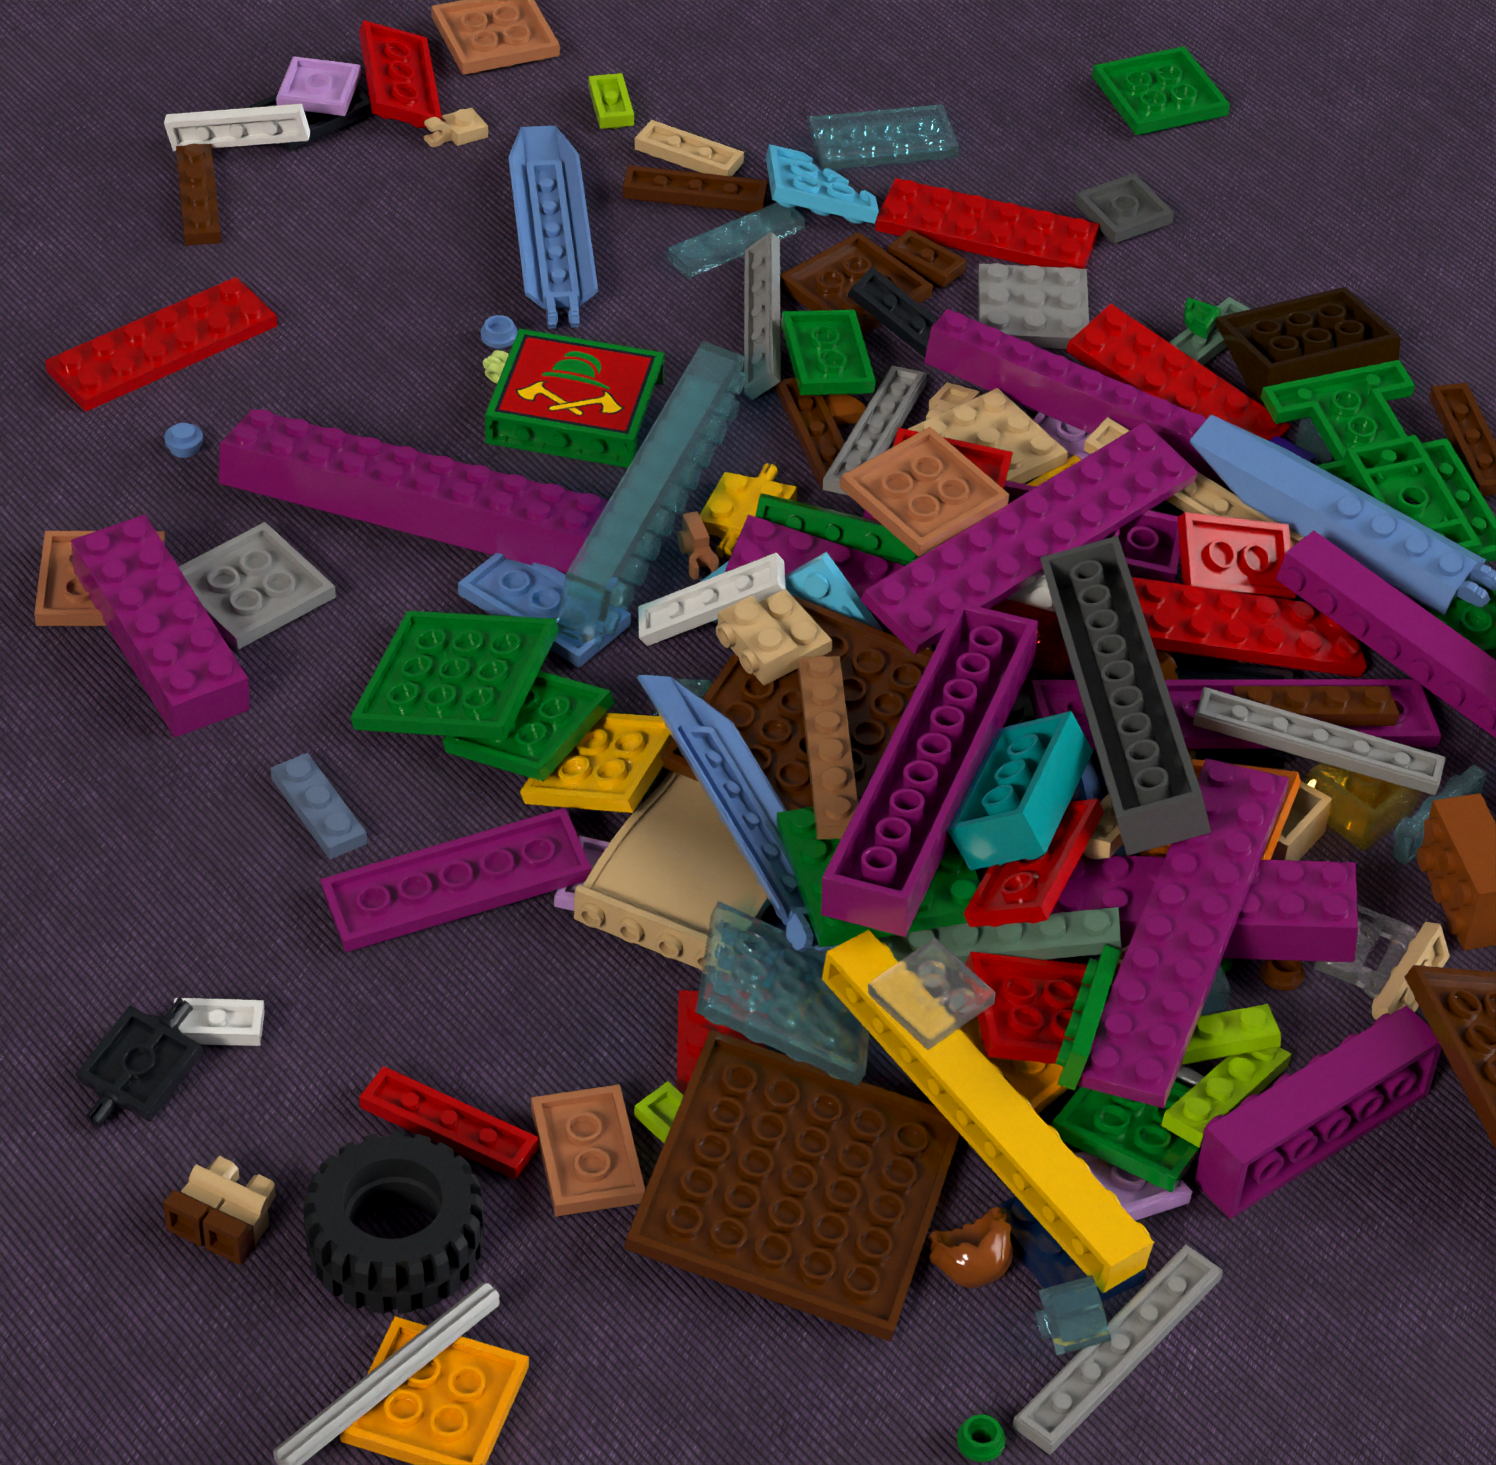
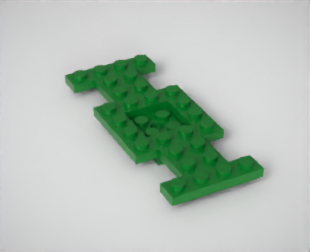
M1400 360L1263 387L1261 400L1275 424L1307 417L1311 418L1335 459L1334 462L1316 466L1486 559L1485 563L1496 560V518L1448 439L1421 443L1416 435L1407 436L1386 402L1410 397L1413 394L1415 385ZM1409 498L1413 502H1417L1420 504H1410L1406 502L1404 499ZM1478 584L1479 587L1488 592L1490 600L1482 608L1477 607L1456 596L1444 616L1418 602L1422 608L1492 658L1496 657V590H1490Z

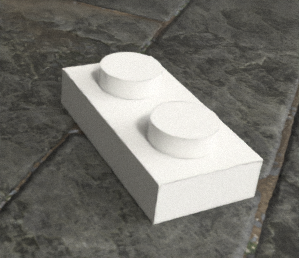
M182 998L183 1001H187L193 1007V1010L178 1027L183 1035L199 1044L261 1045L265 1012L264 1000Z

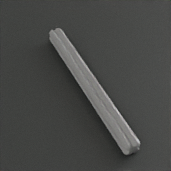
M487 1282L478 1285L277 1446L273 1451L275 1463L277 1465H302L498 1307L500 1295L497 1290Z

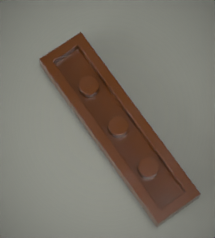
M195 143L176 146L185 246L221 243L211 144Z
M628 165L623 183V198L636 199L638 201L664 202L673 205L700 206L709 209L737 210L745 213H763L768 180Z
M796 378L783 379L777 384L776 393L821 490H823V478L845 442L823 396L800 395Z
M1467 382L1431 386L1429 399L1453 449L1481 495H1496V441Z
M1256 685L1233 686L1231 695L1337 726H1395L1399 717V711L1389 686Z

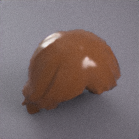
M995 1207L988 1210V1213L984 1214L982 1219L975 1220L972 1225L965 1224L962 1229L956 1228L946 1232L933 1231L929 1236L931 1240L930 1261L938 1266L953 1282L966 1288H980L999 1280L1012 1263L1013 1249L1010 1240L1012 1227L1007 1222V1214H1002L1000 1208Z

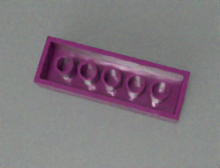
M145 514L71 540L75 575L78 576L84 590L89 593L90 600L95 608L99 609L102 613L104 623L174 738L250 710L247 675Z
M1407 1005L1392 1014L1385 1013L1370 1028L1360 1034H1350L1342 1041L1340 1046L1329 1053H1320L1313 1057L1306 1067L1292 1075L1290 1073L1283 1075L1270 1089L1260 1095H1250L1237 1109L1229 1114L1214 1117L1203 1131L1204 1138L1198 1157L1194 1183L1231 1219L1429 1095L1442 1048L1433 1034L1432 1028Z

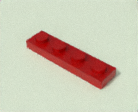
M385 1066L380 1069L359 1096L361 1109L415 1134L428 1136L432 1142L438 1144L440 1141L452 1148L454 1152L514 1180L518 1178L539 1149V1137Z

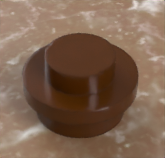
M1265 960L1262 964L1261 977L1263 981L1276 990H1294L1303 983L1305 972L1301 961Z

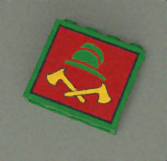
M519 329L485 414V444L633 469L637 460V435L655 384L663 385L665 353Z

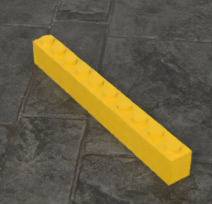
M867 930L827 951L822 980L1102 1293L1107 1292L1146 1268L1154 1244L1147 1229L1127 1213L1111 1190L1105 1189L1091 1173L1087 1163L1082 1158L1076 1157L1063 1143L1057 1130L1047 1125L1033 1110L1030 1101L1009 1084L1000 1068L988 1061L977 1049L971 1036L962 1032L948 1017L945 1008L940 1003L934 1002L923 990L916 976L907 972L885 943H880L870 930Z

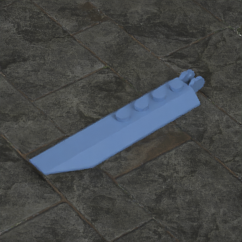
M556 126L521 127L508 160L525 296L543 309H546L548 329L556 328L558 312L556 308H569L568 320L571 328L579 327V307L598 292L579 153Z
M1210 415L1190 439L1189 443L1242 503L1277 523L1289 524V529L1302 537H1306L1313 530L1398 591L1443 616L1456 596L1477 607L1482 608L1490 600L1488 592L1479 587L1478 584L1490 590H1496V571L1484 564L1486 559L1277 444L1214 415Z
M638 675L637 679L717 811L721 822L725 825L739 852L745 858L758 884L762 887L774 907L777 916L786 925V938L789 943H792L794 950L806 951L812 947L818 951H826L832 948V946L819 948L776 825L777 812L787 810L734 723L674 678L669 676Z

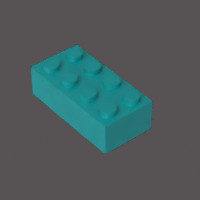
M1072 711L997 730L947 829L970 871L985 867L989 868V866L998 864L1002 866L1007 862L1021 859L1034 860L1044 855L1048 850L1093 753Z

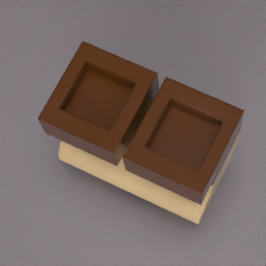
M221 1156L217 1157L207 1168L196 1164L190 1173L188 1184L182 1191L173 1190L163 1202L166 1230L202 1247L205 1243V1249L238 1265H242L269 1226L268 1209L276 1196L275 1183L258 1174L254 1175L244 1187L236 1183L239 1179V1168L232 1161Z

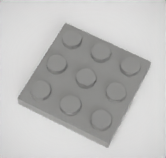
M979 263L978 322L994 327L1022 341L1030 342L1039 348L1067 349L1069 341L1089 324L1087 269Z
M266 522L179 566V569L220 634L237 650L336 598L335 586Z

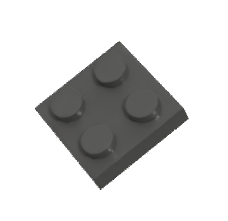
M1135 173L1076 193L1075 205L1092 222L1100 224L1099 229L1113 244L1173 223L1174 212Z

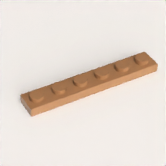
M840 656L799 657L798 673L817 840L841 839L858 806Z

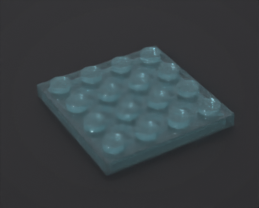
M718 901L710 915L696 1013L704 1016L714 1024L724 1025L744 1034L753 1042L764 1043L780 1050L793 1060L804 1061L822 1069L835 1079H844L858 1086L866 1074L869 1032L822 980L827 950L818 951L814 947L806 951L794 950L792 943H789L786 938L785 931Z

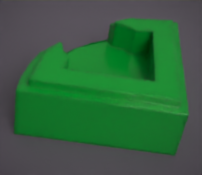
M1187 298L1184 308V322L1193 333L1206 339L1216 325V317L1221 316V308Z

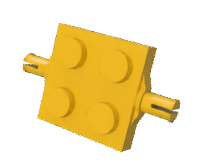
M769 463L764 464L756 478L724 472L700 513V517L708 534L716 535L722 539L716 548V553L721 558L724 555L725 559L731 557L748 514L756 515L761 493L792 501L797 500V486L773 481L778 474V469L775 465L771 464L769 468Z

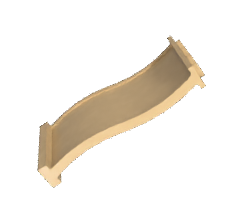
M670 770L660 785L620 828L596 862L583 886L578 885L574 894V919L589 927L600 929L629 943L638 944L667 958L678 960L707 974H713L729 981L732 976L734 963L771 902L758 884L755 875L743 855L739 852L727 828L721 822L717 811L700 783Z

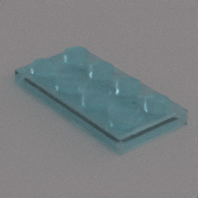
M943 104L808 117V130L822 170L825 168L840 170L842 168L861 166L872 167L882 164L942 160L958 157L959 144Z

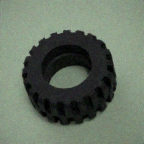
M390 1132L391 1136L379 1138L378 1133L364 1136V1142L355 1144L352 1141L339 1148V1156L330 1155L320 1165V1173L316 1172L312 1175L307 1186L308 1194L304 1197L303 1205L307 1256L310 1258L311 1268L315 1276L320 1280H324V1287L334 1296L339 1297L341 1294H344L345 1303L359 1309L364 1304L370 1306V1312L385 1314V1309H398V1314L412 1312V1307L422 1305L425 1309L437 1304L438 1297L442 1294L446 1298L460 1289V1280H468L476 1269V1261L481 1258L484 1235L481 1186L478 1178L471 1173V1166L459 1155L454 1158V1150L439 1141L437 1145L431 1143L430 1137L417 1133L415 1138L405 1137L404 1132ZM388 1206L415 1208L433 1219V1222L420 1232L396 1239L371 1236L355 1226L366 1214Z

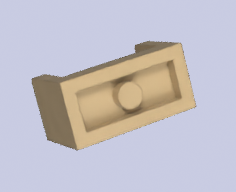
M1301 781L1271 860L1299 861L1325 833L1333 798Z

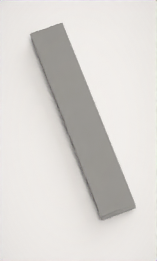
M772 232L766 234L745 249L744 393L752 400L781 382L780 239Z
M891 366L824 476L823 490L848 495L840 488L841 476L889 449L896 437L898 428L902 427L926 386L927 373Z
M1206 687L1203 688L1193 725L1435 796L1439 788L1446 758Z
M1185 1244L1014 1417L1012 1427L1051 1455L1221 1280L1223 1270Z

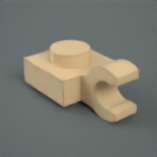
M472 107L442 115V121L437 117L424 121V125L430 132H434L424 136V140L430 147H438L448 141H453L459 146L488 138V125Z
M946 382L929 400V412L926 415V420L979 397L980 391Z

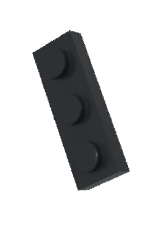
M871 267L851 287L847 296L925 358L930 330L938 319L875 268Z

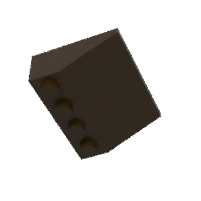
M1347 287L1216 317V326L1248 389L1262 403V389L1266 386L1399 360L1401 336Z

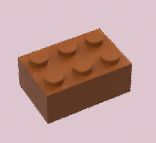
M1481 793L1433 800L1429 818L1424 821L1422 845L1417 849L1418 866L1422 872H1426L1431 882L1434 900L1437 903H1441L1446 913L1448 929L1452 935H1456L1463 951L1496 946V823Z

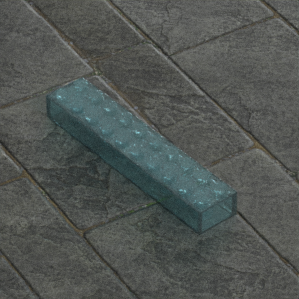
M702 341L566 573L556 621L559 629L558 633L584 643H593L597 648H600L606 634L612 636L615 634L621 619V613L618 612L621 608L626 611L629 609L635 594V588L633 587L635 584L641 586L649 568L647 562L649 560L655 562L663 542L662 536L668 538L676 520L674 514L676 512L682 514L689 497V492L687 491L689 489L693 491L696 489L702 474V469L700 468L702 466L707 468L712 460L715 451L714 443L718 445L722 443L728 427L726 422L733 423L736 418L740 401L735 400L736 394L739 395L747 377V373L742 372L745 356Z

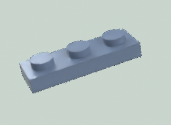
M308 753L271 767L272 781L329 860L367 844V832Z

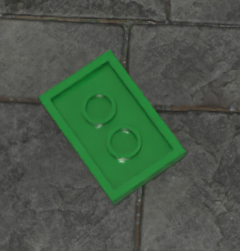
M855 310L782 311L781 326L800 395L874 393L876 381Z

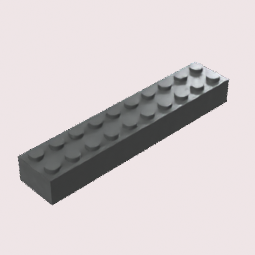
M1118 536L1040 557L1052 604L1126 855L1148 851L1211 833L1203 796Z

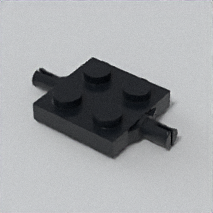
M177 998L164 1017L147 1015L130 1005L76 1072L80 1083L96 1091L101 1096L89 1113L85 1115V1118L91 1124L101 1128L115 1107L129 1110L149 1122L156 1116L204 1054L201 1044L183 1035L178 1028L193 1010V1007L187 1001Z

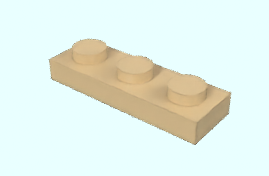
M651 120L635 137V150L700 173L733 176L744 162L743 151Z
M1425 922L1416 937L1410 941L1408 950L1403 958L1392 969L1389 980L1380 994L1376 995L1373 1000L1372 1016L1375 1020L1385 1013L1392 1014L1406 1005L1413 1012H1416L1419 1004L1416 1002L1404 977L1413 965L1444 967L1450 956L1441 924Z

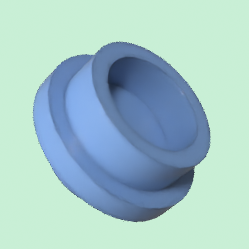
M503 315L491 316L481 328V340L490 347L503 349L514 343L518 330L509 317Z
M178 423L165 432V445L174 456L181 458L191 457L198 453L203 443V433L199 427L193 424Z

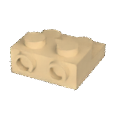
M786 589L760 602L751 595L718 612L716 634L719 641L724 647H730L739 657L744 670L749 674L753 673L763 685L797 669L799 657L823 656L832 651V639Z

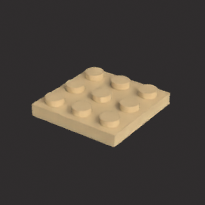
M998 388L908 428V430L921 432L931 427L945 438L1013 452L1007 481L1023 484L1067 463L1068 451Z

